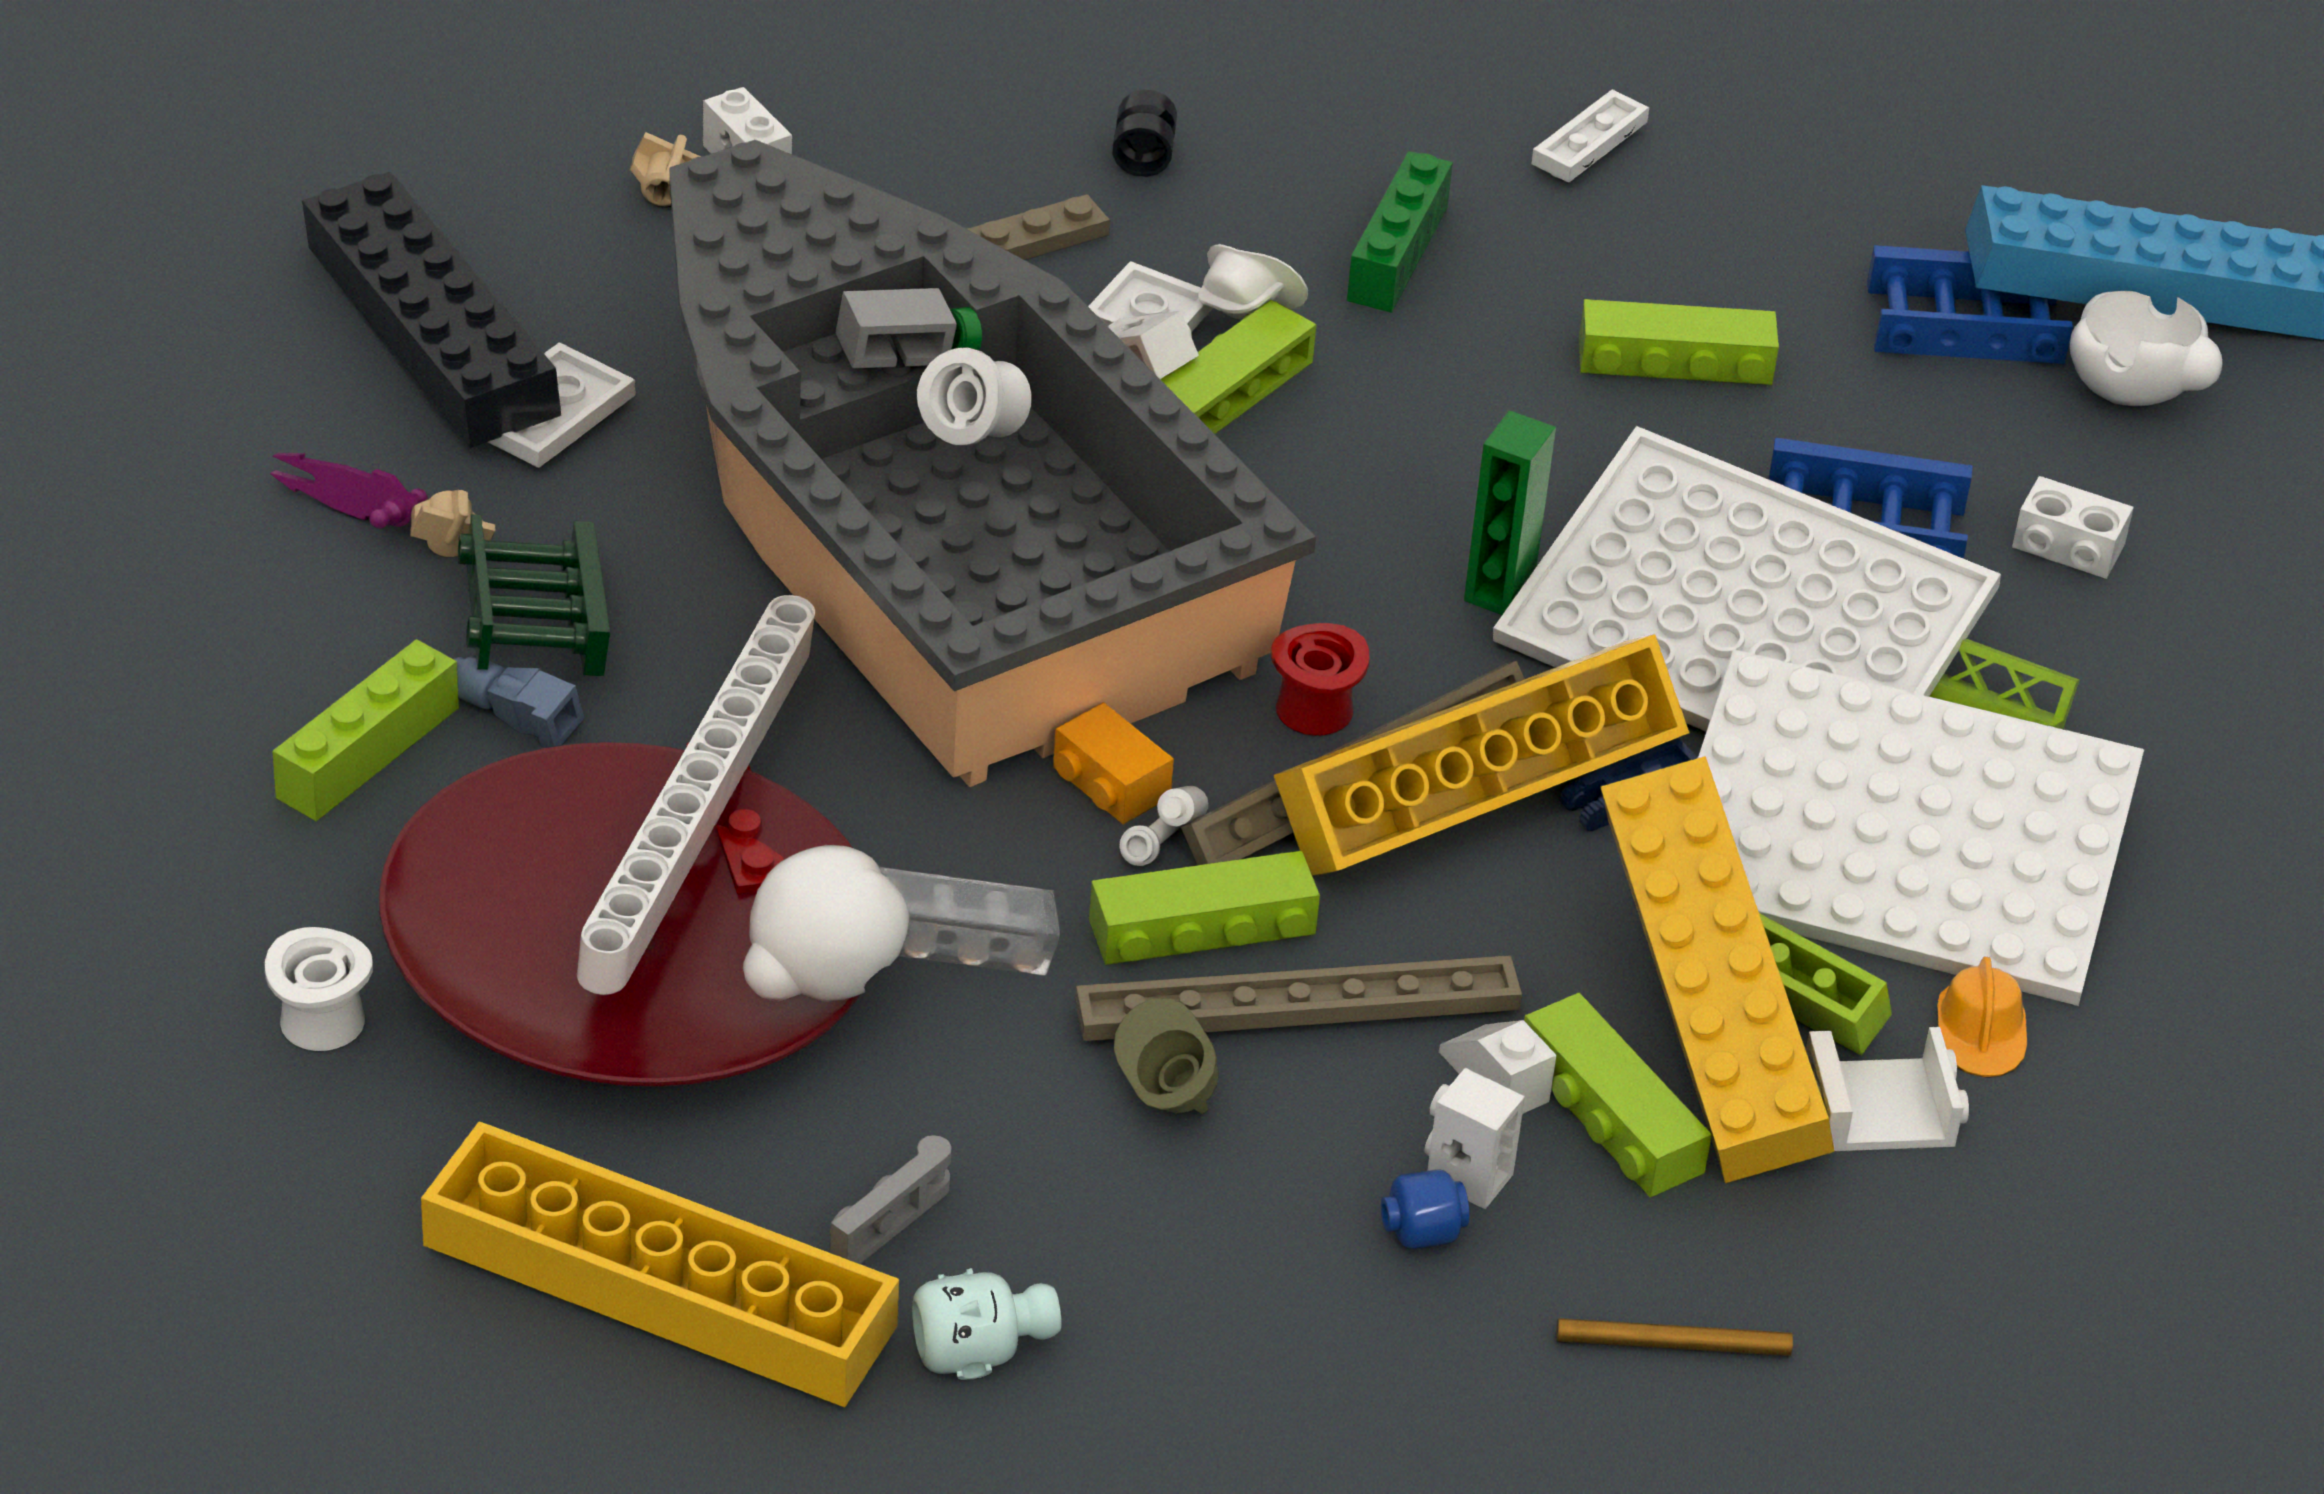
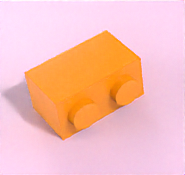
M1104 702L1055 729L1053 768L1057 770L1063 779L1072 782L1089 796L1097 807L1106 810L1120 823L1125 824L1157 806L1161 795L1167 790L1172 789L1174 758Z

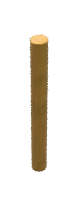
M1558 1318L1556 1327L1557 1342L1791 1356L1793 1347V1335L1791 1332Z

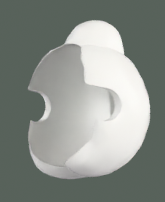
M2112 291L2098 294L2086 304L2081 320L2075 326L2070 338V354L2080 379L2094 393L2114 404L2148 406L2175 398L2184 391H2198L2210 387L2218 380L2222 370L2221 352L2218 346L2208 338V328L2204 317L2192 305L2178 297L2175 314L2165 315L2154 308L2150 296L2138 292Z
M839 845L818 846L798 852L781 861L767 874L757 891L751 909L749 932L752 945L743 963V972L747 984L757 995L772 1001H782L803 994L816 1000L828 1002L845 1000L864 993L866 982L879 970L894 962L900 954L909 925V911L902 894L881 873L879 866L872 857L851 847Z

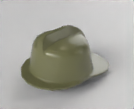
M1170 998L1149 999L1136 1005L1122 1019L1115 1033L1114 1052L1120 1068L1137 1096L1148 1107L1176 1114L1196 1110L1201 1114H1205L1209 1111L1206 1101L1211 1098L1217 1088L1219 1069L1214 1046L1200 1023L1182 1002Z

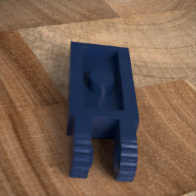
M1678 737L1594 770L1593 773L1583 776L1577 781L1574 780L1567 787H1564L1565 789L1561 792L1560 802L1571 811L1584 807V810L1580 812L1579 822L1588 831L1592 832L1600 827L1609 825L1601 786L1694 760L1698 757ZM1599 794H1601L1602 797L1598 798L1597 801H1594L1599 796Z

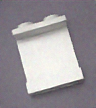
M1929 1027L1923 1058L1839 1061L1831 1031L1809 1032L1806 1053L1829 1118L1835 1151L1955 1147L1960 1124L1966 1123L1968 1120L1969 1103L1966 1091L1958 1090L1956 1083V1056L1952 1049H1946L1940 1027Z

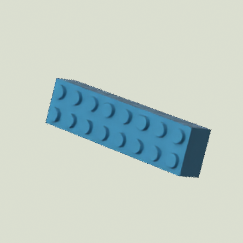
M1981 185L1965 228L1976 288L2087 304L2094 296L2101 293L2133 291L2150 296L2154 308L2165 315L2175 314L2178 297L2197 309L2208 323L2324 340V235L2311 236L2291 233L2281 228L2265 229L2252 227L2235 221L2219 222L2206 220L2189 214L2181 216L2155 212L2144 207L2136 209L2109 205L2098 200L2089 202L2069 199L2052 193L2043 195L2023 192L2006 186L1997 188Z

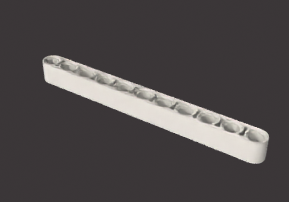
M783 595L774 598L769 603L589 916L581 933L577 969L578 982L584 989L596 994H613L620 991L627 984L809 657L815 609L807 599L800 596Z

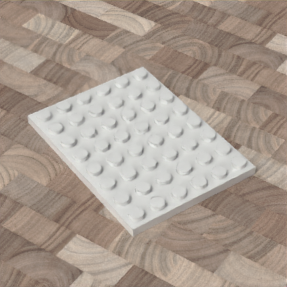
M1636 426L1493 627V641L1548 665L1558 667L1621 642L1655 634L1685 722L1707 732L1733 649L1929 697L1959 651L1962 640L1968 637L1998 590L2001 574Z
M1733 649L1698 758L1704 756L1707 758L1758 912L1804 937L1957 975L1966 968L1978 966L1983 957H1990L1992 967L2010 974L2017 981L2021 992L2079 1006L2144 749Z

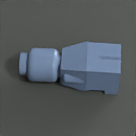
M476 655L466 659L463 657L454 659L457 661L459 699L482 709L488 710L493 708L495 716L520 733L538 737L540 745L544 748L561 746L585 718L581 703H579L580 699L576 685L545 673L540 668L507 667L505 669L503 666L489 661L488 670L477 669Z

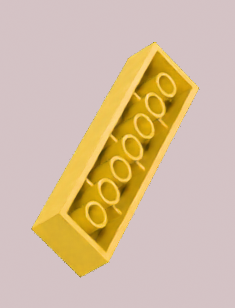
M1652 634L1621 642L1274 774V778L1298 847L1303 852L1313 876L1339 871L1686 735L1689 733L1656 635Z
M1706 756L1601 786L1611 831L1708 1131L1712 1134L1711 1140L1725 1183L1835 1152L1829 1118Z
M480 1121L421 1197L423 1246L842 1407H846L898 1326V1278Z

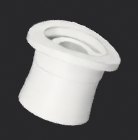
M956 348L940 354L929 363L922 373L917 387V402L922 419L936 436L954 445H971L980 442L987 436L1005 437L1016 432L1029 415L1031 390L1026 376L1015 365L1005 361H993L988 355L979 350Z
M304 927L289 931L278 937L268 949L265 959V979L275 996L282 1000L281 1030L285 1037L294 1045L307 1050L328 1051L349 1044L362 1032L365 1025V1014L359 991L369 981L373 972V960L369 949L361 941L351 935L333 929Z

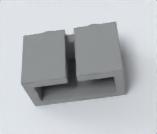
M939 288L843 291L835 333L852 368L896 367L897 357L886 334H890L905 366H927L937 356L952 349L957 323Z

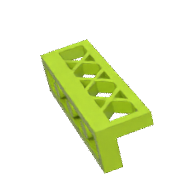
M1964 639L1961 642L1959 652L1966 664L1967 670L1954 676L1943 674L1929 696L2063 729L2080 680L1972 640ZM1972 655L1983 658L1986 661L1976 665ZM1993 663L2005 666L2016 687L2001 694L1988 690L1979 670ZM2020 672L2035 678L2024 682ZM1971 675L1975 684L1961 680V678ZM2040 681H2046L2062 687L2063 691L2055 714L2036 707L2027 688ZM2019 692L2023 702L2009 696Z

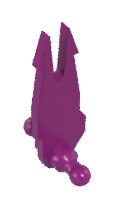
M276 453L272 456L314 476L315 481L277 470L270 473L293 492L300 490L337 511L359 519L366 520L369 518L371 525L377 529L385 528L387 525L397 527L407 525L411 522L413 507L418 503L428 500V495L424 490L416 488L408 492L395 475L379 469L372 471L370 474L347 465L305 458V453Z

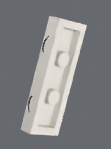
M1612 89L1533 149L1531 164L1569 183L1645 125L1648 121L1649 107Z

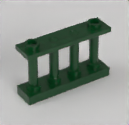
M471 514L469 534L459 535L458 565L467 566L472 616H469L467 621L466 646L467 648H475L477 669L488 670L491 644L569 648L572 649V654H580L583 675L604 676L610 626L595 523L574 521L571 541L563 540L562 545L484 540L481 515ZM486 561L561 566V571L566 572L487 567ZM489 588L564 593L565 598H569V600L490 595ZM493 616L567 620L568 625L573 626V628L493 623Z

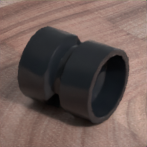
M1140 90L1126 96L1119 105L1112 155L1116 164L1123 171L1134 176L1148 177L1159 174L1171 162L1177 110L1174 103L1166 95L1153 90Z

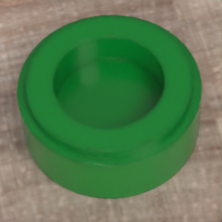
M970 307L950 309L957 323L952 349L972 348L980 351L982 328L976 312Z

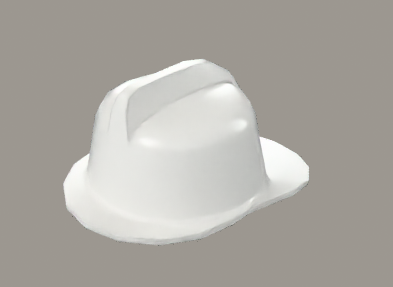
M1221 244L1211 246L1207 253L1210 269L1204 278L1198 298L1202 304L1222 311L1234 319L1242 320L1247 314L1253 313L1269 300H1273L1288 309H1295L1303 306L1308 298V288L1302 277L1291 266L1277 258L1237 250Z

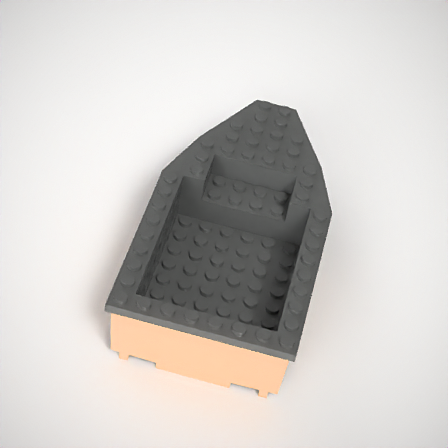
M758 140L739 143L733 147L669 167L680 321L706 402L709 428L724 504L762 560L794 596L807 599L814 606V619L953 778L960 776L969 787H972L987 780L988 765L1031 749H1034L1042 758L1053 755L1055 729L1103 702L1131 724L1186 702L1189 687L1229 670L1239 680L1256 674L1258 658L1271 653L1273 641L1280 633L1295 562L1297 559L1315 552L1316 536L1062 280L940 214ZM939 288L949 309L972 308L978 315L982 328L980 351L988 355L993 361H1005L1015 365L1028 380L1031 390V407L1024 424L1011 435L1005 437L987 436L980 442L971 445H954L936 436L922 419L917 402V387L922 373L927 366H905L890 334H886L897 357L896 367H851L835 333L843 291Z

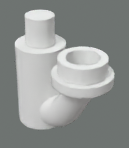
M1184 786L1164 792L1157 804L1160 818L1149 827L1143 825L1133 826L1122 835L1120 852L1123 858L1135 866H1144L1152 863L1160 852L1161 843L1181 826L1207 813L1208 799L1205 793L1195 786Z

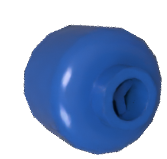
M1438 1169L1399 1175L1392 1182L1390 1196L1382 1197L1381 1218L1387 1232L1394 1231L1399 1242L1408 1249L1450 1244L1459 1237L1461 1228L1467 1227L1469 1223L1470 1213L1466 1189L1461 1181L1454 1182L1452 1176L1444 1170Z

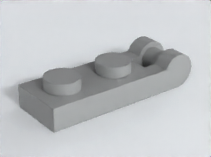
M936 1135L921 1139L917 1145V1156L894 1174L882 1177L876 1183L873 1190L856 1204L846 1206L840 1210L830 1226V1253L861 1264L944 1198L950 1189V1173L947 1169L951 1162L952 1147L950 1142Z

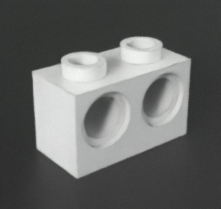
M2039 476L2020 509L2012 547L2107 579L2125 545L2134 507Z

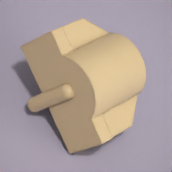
M645 132L633 155L630 170L641 183L643 196L654 205L662 207L671 206L669 167L701 157L684 149L687 140L684 135H678L676 141L672 144Z
M463 490L442 491L436 493L430 499L416 504L411 512L412 527L410 529V536L427 540L429 548L440 556H458L459 535L469 534L471 514H475L472 511L468 492ZM482 520L484 540L491 541L495 533V524Z

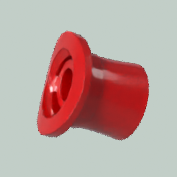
M1333 623L1301 625L1278 635L1271 646V659L1276 670L1282 675L1280 692L1276 702V713L1279 719L1292 730L1302 734L1328 735L1342 730L1349 724L1353 716V687L1361 682L1369 668V647L1365 638L1349 627Z

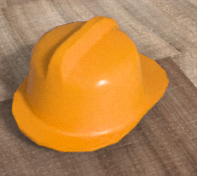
M1983 957L1978 966H1972L1960 971L1952 979L1950 986L1940 993L1937 1003L1938 1027L1941 1028L1946 1049H1952L1955 1053L1957 1068L1968 1074L1981 1077L2002 1076L2015 1070L2024 1059L2027 1047L2026 1015L2022 1002V992L2017 981L2010 974L1998 968H1993L1990 957Z

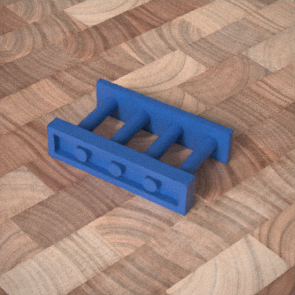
M1874 245L1867 279L1868 293L1887 294L1889 309H1881L1874 343L1875 352L2065 364L2073 325L2072 321L2051 320L2049 305H2056L2057 300L1976 288L1970 253L1968 251ZM1907 296L1934 297L1936 312L1909 310ZM1954 299L1981 300L1984 315L1956 314ZM2001 302L2029 304L2031 318L2003 317Z
M1775 438L1768 480L1800 493L1832 497V506L1850 513L1852 500L1882 504L1881 521L1872 522L1964 559L1968 535L1950 532L1951 514L1964 516L1972 479V465ZM1902 507L1932 511L1930 529L1900 525Z

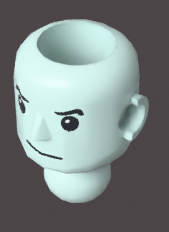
M970 1268L966 1269L965 1273L957 1276L938 1275V1279L922 1285L913 1296V1328L922 1363L930 1371L938 1374L957 1372V1377L960 1380H971L987 1376L992 1372V1367L1007 1362L1014 1356L1017 1350L1018 1337L1029 1335L1038 1340H1045L1055 1336L1061 1330V1311L1058 1296L1054 1287L1048 1284H1034L1023 1293L1012 1294L1009 1284L1000 1275L986 1272L973 1274V1270Z

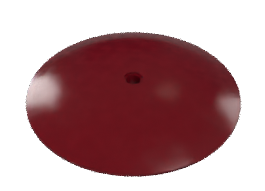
M615 742L581 743L549 747L514 755L488 764L456 780L421 806L402 828L392 844L385 861L379 889V915L383 935L391 956L408 984L443 1020L467 1037L492 1051L540 1070L590 1082L623 1086L695 1084L747 1073L786 1058L808 1046L829 1031L849 1011L860 996L857 995L845 1000L827 1002L800 994L786 1000L772 1001L760 997L750 988L745 980L743 963L752 945L749 932L750 914L758 890L737 894L716 825L728 828L729 816L736 810L749 809L755 811L761 818V827L753 838L780 854L784 860L798 852L818 846L839 845L853 847L840 831L809 803L785 787L746 769L627 984L620 991L613 994L602 995L592 993L584 989L579 984L577 978L582 929L685 750L640 743Z

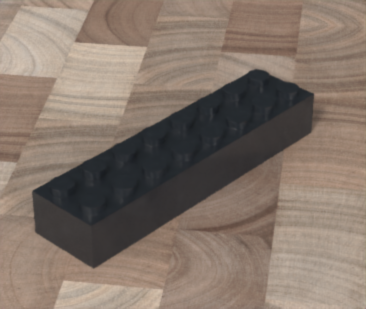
M391 172L371 175L363 181L338 189H329L323 191L320 195L302 200L309 249L470 448L500 438L504 433L510 431L517 432L561 416L556 367Z

